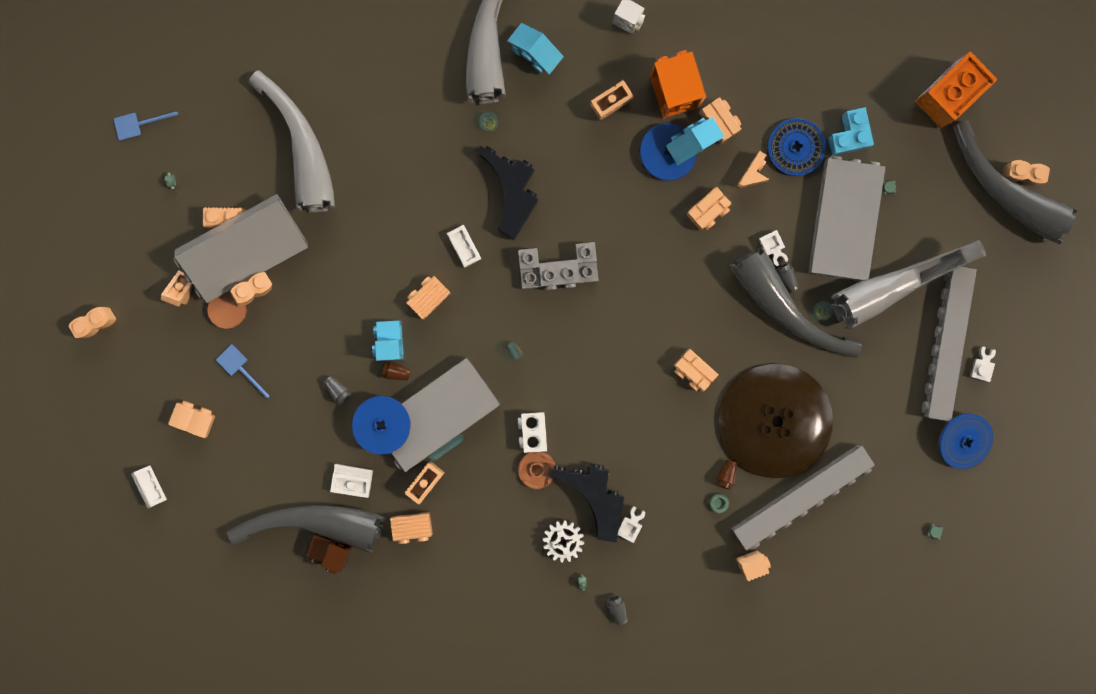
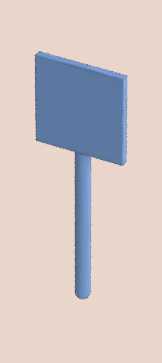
M172 112L140 122L137 120L136 113L113 118L118 139L121 141L141 135L140 125L176 116L178 112Z
M231 344L216 361L231 376L239 369L266 398H269L264 389L241 367L248 359Z

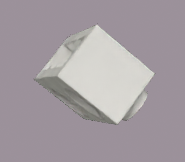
M622 0L614 14L613 24L633 34L635 29L639 31L644 22L645 15H643L645 8L631 0Z
M544 412L521 413V418H518V429H522L523 437H519L520 448H524V453L547 451ZM530 417L537 420V425L534 428H529L526 425V420ZM530 437H536L539 443L537 446L531 447L528 445L527 440Z

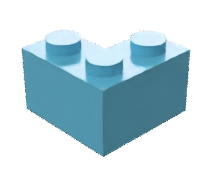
M523 23L518 26L507 40L512 46L511 50L518 56L522 55L526 60L532 61L534 63L532 65L533 68L540 73L544 71L550 75L564 57L543 33Z
M866 107L845 112L842 115L845 132L832 134L827 138L831 156L872 147L874 142Z
M713 117L708 120L702 118L685 128L683 135L680 132L671 137L672 142L666 145L676 164L680 165L725 136Z
M402 321L376 322L377 326H374L373 331L374 338H377V341H375V345H372L373 357H376V361L404 359Z

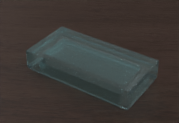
M460 433L430 454L429 458L432 461L437 460L464 441L465 437Z

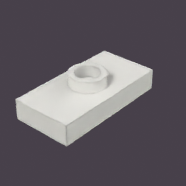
M464 225L447 233L464 268L481 260Z
M151 466L131 474L147 508L167 500Z

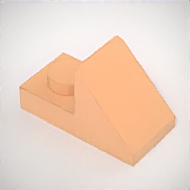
M761 151L756 154L737 187L743 188L769 180L757 172V170L761 171L764 167L766 154Z
M178 271L161 294V300L178 307L181 303L187 304L194 284L187 281L184 272Z

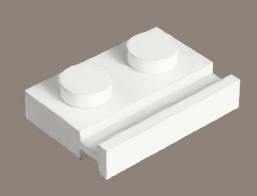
M340 464L334 465L330 492L369 498L373 474L372 469Z

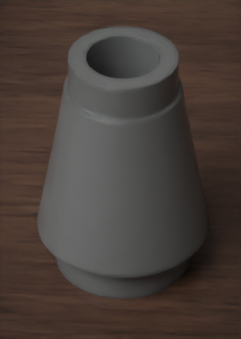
M785 263L776 268L789 293L799 288L793 266Z
M332 376L324 381L323 384L335 403L337 402L341 405L350 398L349 389Z
M620 595L609 597L606 600V607L617 625L627 623L624 599Z

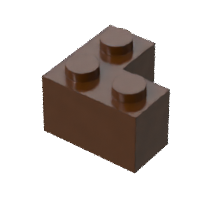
M314 534L306 557L311 558L310 561L313 563H322L321 566L326 568L325 571L336 574L346 567L352 547Z

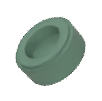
M717 493L710 498L709 505L714 512L723 513L729 507V500L725 495Z

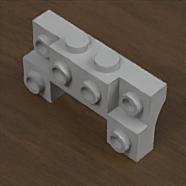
M595 242L576 244L577 259L539 263L537 248L518 250L522 289L545 287V290H555L559 285H564L565 288H574L579 283L599 281Z

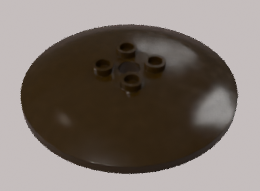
M767 364L748 370L730 385L720 404L718 428L726 451L742 468L766 478H785L805 471L821 457L831 438L833 414L827 394L812 376L793 366ZM775 416H780L782 419V424L779 427H775L772 424V419Z

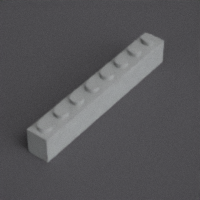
M960 267L944 275L946 283L945 288L941 291L942 307L939 308L937 314L939 324L934 332L936 342L931 350L933 360L928 368L930 378L929 383L925 386V394L927 396L926 402L924 401L922 404L923 417L945 421L952 420L977 269Z
M856 445L731 529L746 551L748 549L753 550L760 545L759 542L766 538L768 540L772 538L778 529H785L792 524L791 521L796 517L801 518L808 513L807 510L811 507L816 508L823 504V499L826 497L835 496L843 486L852 485L858 476H865L872 471L871 468L875 464L863 446Z

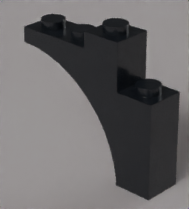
M481 146L477 151L478 156L483 158L494 169L504 190V214L498 230L515 240L539 202V199L536 198V193L529 189L524 191V188L534 174L533 165L523 159L522 162L517 160L513 166V162L507 157L503 156L500 158L495 155L496 151L489 146H486V148Z
M593 464V467L588 466L587 473H584L585 470L573 468V471H568L566 467L559 465L549 468V477L572 485L585 497L594 516L595 537L597 540L617 543L624 496L619 494L620 491L608 489V492H606L609 470L604 469L605 465Z

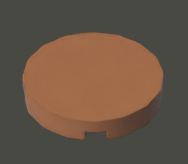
M228 291L211 300L207 311L213 324L220 328L230 329L237 327L243 322L246 317L247 308L246 305L238 307L231 296V291Z
M529 452L523 456L519 463V477L523 484L529 488H544L551 484L554 479L548 476L549 468H554L555 462L545 452Z

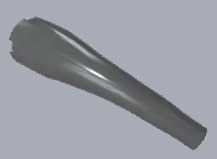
M969 120L952 126L966 162L989 195L1028 229L1043 238L1061 244L1063 239L1060 237L1063 233H1069L1076 219V216L1072 214L1078 210L1003 177L992 167L978 148L973 138L975 133Z
M764 247L758 248L759 253L753 254L751 251L735 261L737 265H729L735 277L751 298L771 318L788 331L823 349L854 358L859 356L862 347L861 341L848 337H843L842 340L818 329L802 316Z
M340 506L290 507L245 521L227 530V535L232 545L236 546L251 539V535L275 527L295 526L371 554L374 551V548H371L373 542L378 543L384 527L380 522L384 521L385 517L369 511Z

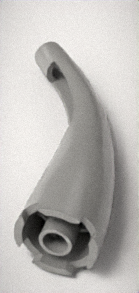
M482 0L475 18L466 64V90L468 102L471 104L474 103L473 100L479 101L480 105L493 104L498 102L499 97L506 98L496 23L503 0Z
M256 71L250 77L248 84L258 93L266 95L273 101L290 128L296 210L302 212V208H308V213L328 211V206L334 209V191L330 173L312 128L288 95L261 71Z
M977 240L909 267L858 282L832 295L831 298L834 299V303L831 304L833 313L839 322L843 320L847 324L845 328L852 329L879 315L919 287L972 261L985 257L984 246L980 240Z

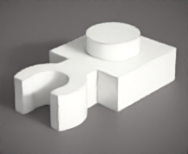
M777 230L759 238L766 253L773 255L772 263L775 267L779 265L777 262L778 257H782L784 262L788 261L786 254L781 252V249L785 248Z
M980 347V359H974L969 377L990 382L995 363H991L990 360L995 356L996 351L990 349L989 355H986V347Z
M635 506L630 510V519L624 517L618 531L619 536L633 543L642 527L638 521L642 520L645 516V511L643 510L639 516H636L634 514Z

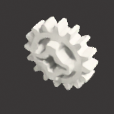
M566 520L563 521V524L556 521L555 527L552 524L549 525L551 531L545 530V534L548 537L543 538V541L547 542L543 547L544 549H549L547 552L548 556L554 555L553 560L559 557L562 563L564 558H567L570 562L572 555L577 558L576 552H582V548L579 545H584V541L580 540L584 535L583 533L578 534L579 526L573 528L574 522L567 525ZM564 529H568V530L572 531L573 533H572V534H568V533L564 532ZM557 531L556 538L551 541L553 533ZM561 537L569 539L566 541V545L558 543L561 541ZM576 541L574 549L570 551L571 544ZM559 548L563 553H559L554 549Z

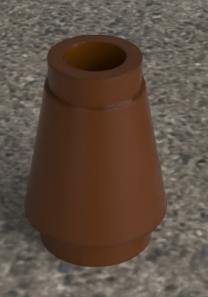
M385 361L381 376L386 377L385 379L408 381L411 369H407L392 361Z
M726 460L716 478L717 486L731 490L735 483L736 462Z

